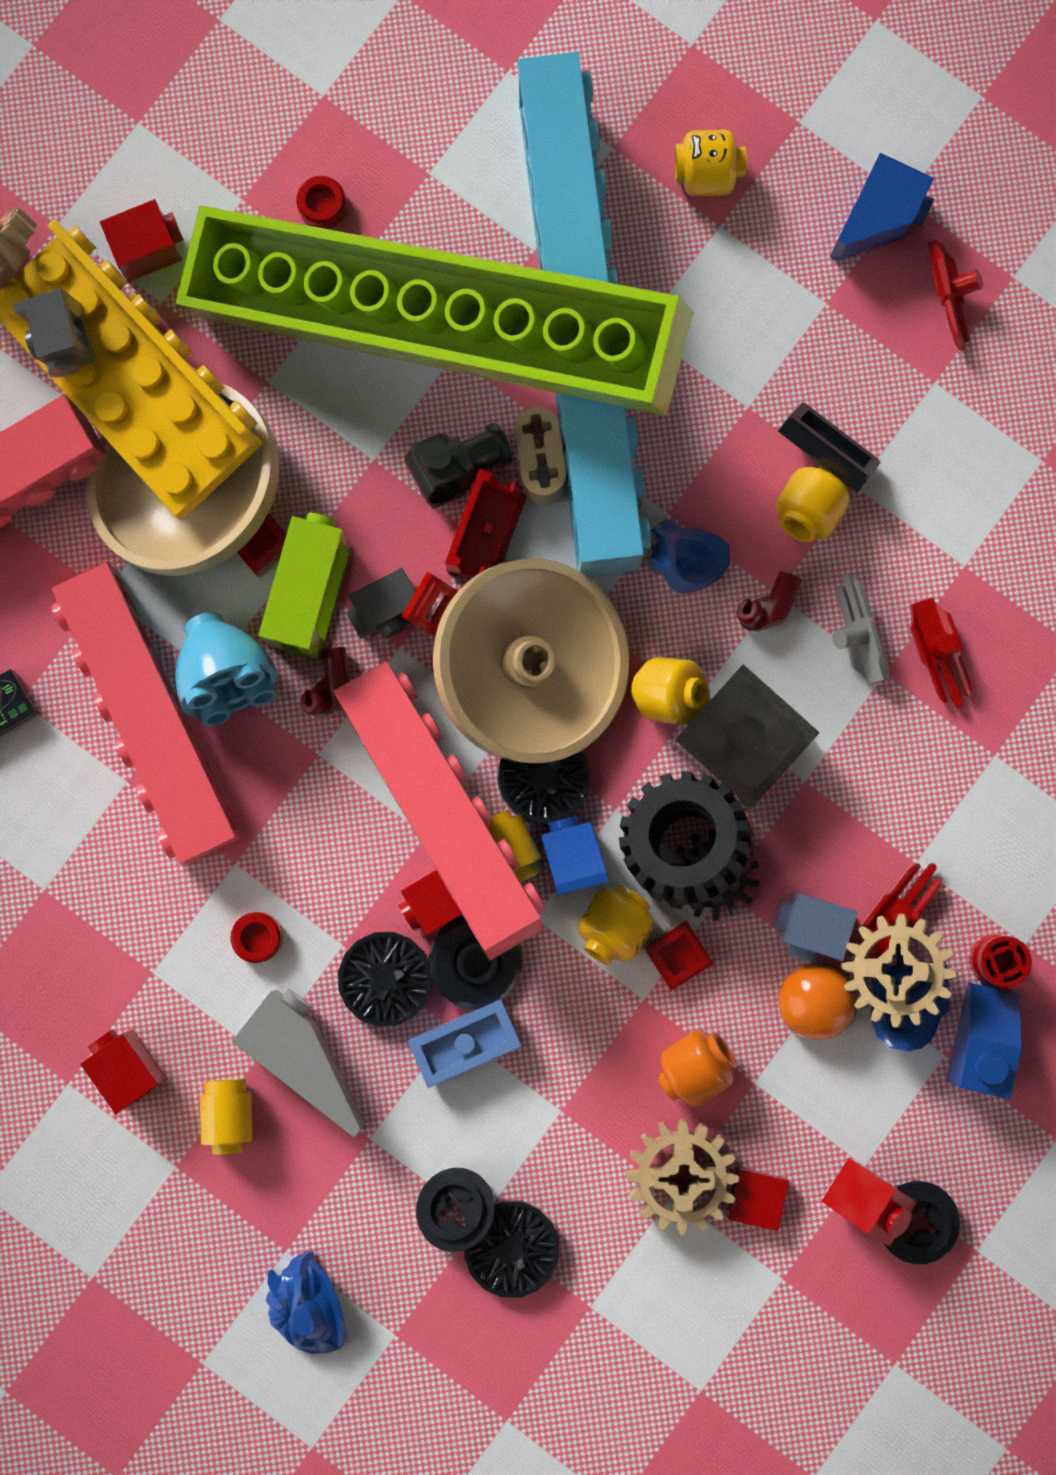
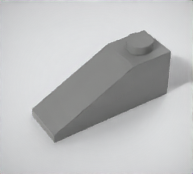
M277 989L271 991L232 1040V1043L352 1137H355L365 1122L317 1020L308 1014L312 1006L290 989H287L284 994Z

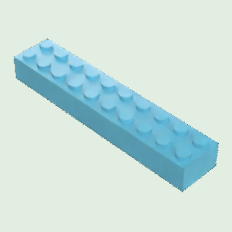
M579 52L518 59V102L539 269L618 284L616 267H606V265H610L609 249H612V232L609 217L600 218L604 217L603 200L606 199V187L603 168H598L597 151L600 149L597 119H592L590 102H593L591 71H581ZM555 393L566 467V483L577 570L588 578L638 572L642 558L648 557V548H651V535L648 517L639 518L638 508L642 506L641 498L645 497L642 468H632L631 459H635V448L638 447L635 417H626L625 410H629L626 407Z

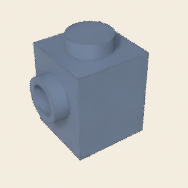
M792 893L789 901L781 900L773 928L780 930L777 941L790 945L788 955L816 964L819 954L843 961L858 911L801 893Z

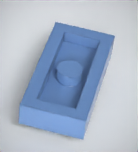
M502 999L471 1011L407 1041L427 1088L522 1047Z

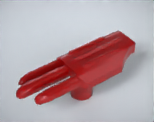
M934 240L928 243V248L931 256L930 267L936 293L940 297L941 305L945 307L954 343L962 351L965 350L964 343L969 342L962 309L964 295L983 289V280L977 269L959 275L955 260L948 254L944 244Z
M933 597L909 605L911 611L910 631L921 662L928 668L939 699L943 703H947L948 698L936 665L940 666L951 700L956 708H961L963 701L948 661L953 660L965 695H970L972 689L961 657L963 647L952 616L940 608Z
M917 863L910 867L893 891L883 896L862 926L874 933L879 930L877 917L883 916L890 926H896L898 914H905L908 920V927L913 928L920 919L921 912L941 885V880L936 878L915 907L912 908L910 906L936 871V864L930 863L903 899H900L899 896L919 871L921 865ZM861 936L860 941H859V943H858V945H860V946H861V944L864 942V939H863L862 936ZM891 937L879 942L871 950L868 958L878 959L889 949V939Z

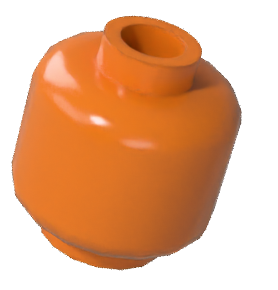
M695 1030L662 1051L660 1062L663 1072L658 1074V1080L670 1099L676 1101L680 1098L686 1104L697 1107L714 1098L733 1084V1069L737 1067V1062L729 1046L719 1034L715 1032L709 1035L703 1030Z

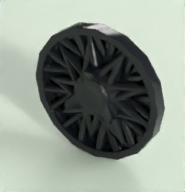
M582 751L567 758L546 763H520L500 759L498 763L497 784L502 800L517 816L522 815L528 822L548 824L568 818L581 807L589 792L591 772L586 756Z
M463 916L456 918L441 929L432 942L428 957L430 977L439 993L454 1005L469 1009H479L494 1001L506 998L518 983L523 966L520 944L489 961Z
M374 932L357 940L344 954L338 970V990L345 1006L359 1020L374 1026H396L412 1019L426 1004L432 989V979L425 951L411 938L396 932Z
M502 1200L495 1203L498 1212L494 1215L491 1225L492 1233L486 1235L478 1243L477 1248L464 1250V1259L471 1276L484 1290L499 1297L521 1298L538 1291L552 1277L559 1261V1238L552 1221L540 1208L523 1200Z

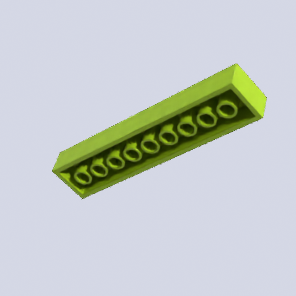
M199 205L175 303L198 317L210 321L667 416L693 316V311L677 295Z

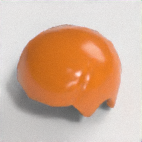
M811 963L798 967L784 978L777 998L781 1018L787 1027L792 1029L794 1034L807 1039L825 1040L842 1034L853 1023L857 1008L854 1006L858 999L856 991L845 990L844 985L851 980L840 968L824 963Z

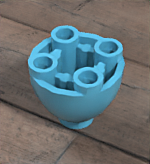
M216 612L200 614L185 624L184 632L186 639L180 649L175 672L177 693L184 713L191 717L200 718L203 726L212 727L226 722L233 712L248 706H263L276 698L277 691L274 685L278 680L277 670L263 647L251 636L237 627L225 623L222 615Z

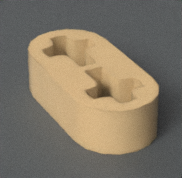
M532 407L522 412L515 422V439L521 483L525 495L531 501L538 504H549L557 501L566 489V467L560 425L557 417L550 410L543 407ZM541 424L542 430L546 431L543 436L544 448L535 449L534 438L532 434H529L531 433V425ZM546 462L549 477H554L550 480V487L540 488L539 481L535 480L538 477L537 463Z

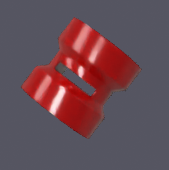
M993 934L983 936L975 942L970 950L969 963L974 975L982 982L1008 988L1019 985L1027 978L1031 971L1032 958L1027 946L1019 939Z

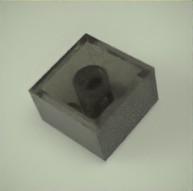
M743 664L670 745L699 771L714 778L719 787L724 784L729 788L734 798L739 800L743 810L747 811L757 804L820 732Z

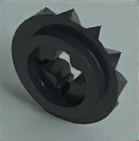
M456 1167L438 1172L426 1182L417 1200L416 1219L422 1235L436 1248L448 1252L457 1253L477 1248L478 1243L486 1235L492 1233L491 1225L494 1215L498 1212L493 1197L494 1190L480 1174L469 1169ZM450 1194L458 1201L472 1202L469 1204L470 1207L463 1212L466 1219L464 1221L466 1227L453 1218L444 1220L447 1217L446 1214L452 1210Z
M914 1179L911 1182L895 1185L900 1191L917 1201L911 1213L917 1214L921 1208H926L924 1218L930 1222V1225L936 1231L934 1233L928 1229L925 1231L918 1228L913 1235L908 1234L910 1230L909 1224L905 1232L894 1239L891 1246L883 1244L895 1257L907 1263L921 1265L941 1259L953 1248L959 1235L960 1216L955 1202L946 1191L936 1184Z

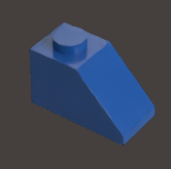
M879 153L830 257L840 261L904 239L912 223L921 227L935 200L926 195L934 178Z
M572 816L548 823L551 833L541 835L556 895L609 882L591 822L580 825L578 816Z
M968 982L946 1081L959 1088L1011 1100L1022 1050L1020 994Z

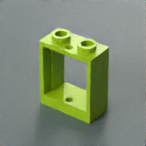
M311 512L307 514L306 519L295 516L291 517L258 635L272 649L317 661L321 660V650L324 649L352 549L344 531L336 527L338 521L331 517Z

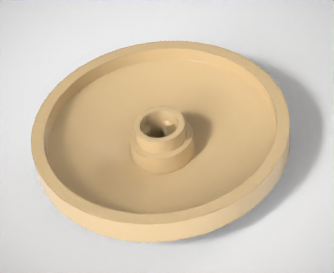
M224 385L225 388L219 395L229 406L237 400L252 415L258 424L251 430L264 444L183 520L177 518L105 437L101 435L99 440L108 457L97 462V470L87 476L86 496L89 514L96 531L105 544L114 553L133 566L146 572L165 576H182L205 571L227 560L246 545L258 531L270 511L279 479V454L276 440L269 424L258 409L243 395L229 386Z
M535 558L519 559L498 564L477 574L450 601L443 613L435 636L433 649L434 679L440 700L449 718L456 728L475 746L495 757L520 763L553 762L567 758L588 747L606 730L614 719L623 700L628 682V643L625 630L615 607L601 588L580 571L557 561Z

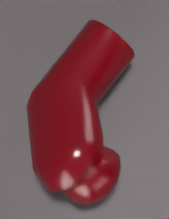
M779 571L769 596L753 601L746 599L739 604L736 615L741 626L749 631L760 632L783 624L789 616L802 579L791 573Z
M346 647L321 650L324 677L311 691L305 690L300 698L301 708L306 714L316 718H323L332 714L339 707L340 704L333 691L350 682Z

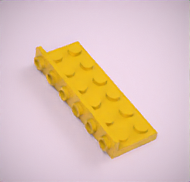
M54 218L47 226L56 237L0 290V322L31 355L25 340V331L29 329L28 322L15 313L13 303L62 288L82 304L95 361L79 366V371L73 375L51 378L177 518L183 520L264 444L251 430L258 422L237 400L229 406L221 398L219 393L225 386L204 364L196 370L187 361L186 358L192 353L191 349L172 329L164 335L154 325L160 316L139 294L133 300L129 298L122 290L128 281L107 259L101 265L95 261L90 254L97 248L76 225L67 231ZM34 359L48 374L47 366L41 361Z

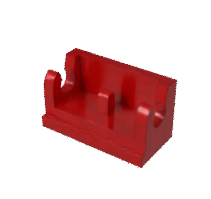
M479 468L445 561L447 572L471 580L484 570L504 562L527 499L520 484L516 482H511L510 485L496 480V476L493 473Z

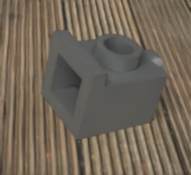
M58 288L13 303L15 313L26 320L29 325V329L25 331L27 347L34 359L41 361L47 366L49 376H70L79 371V366L95 361L82 304L65 290Z
M402 567L348 595L355 608L347 612V615L360 639L368 635L373 638L378 634H381L382 638L386 639L409 627V622L401 616L412 599L415 590Z

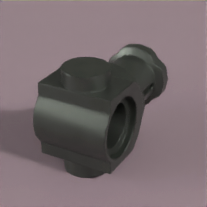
M495 423L486 425L485 432L461 441L457 436L450 438L446 434L434 435L411 445V450L404 458V462L415 480L421 495L432 509L458 499L467 492L472 483L475 482L479 468L486 470L497 464L506 467L513 461L509 442L501 427Z

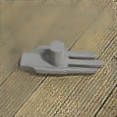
M844 573L843 580L846 590L842 585H839L836 591L845 626L834 631V645L838 649L847 648L852 667L864 676L868 685L890 679L885 652L874 617L871 615L865 590L858 579H854L850 573Z

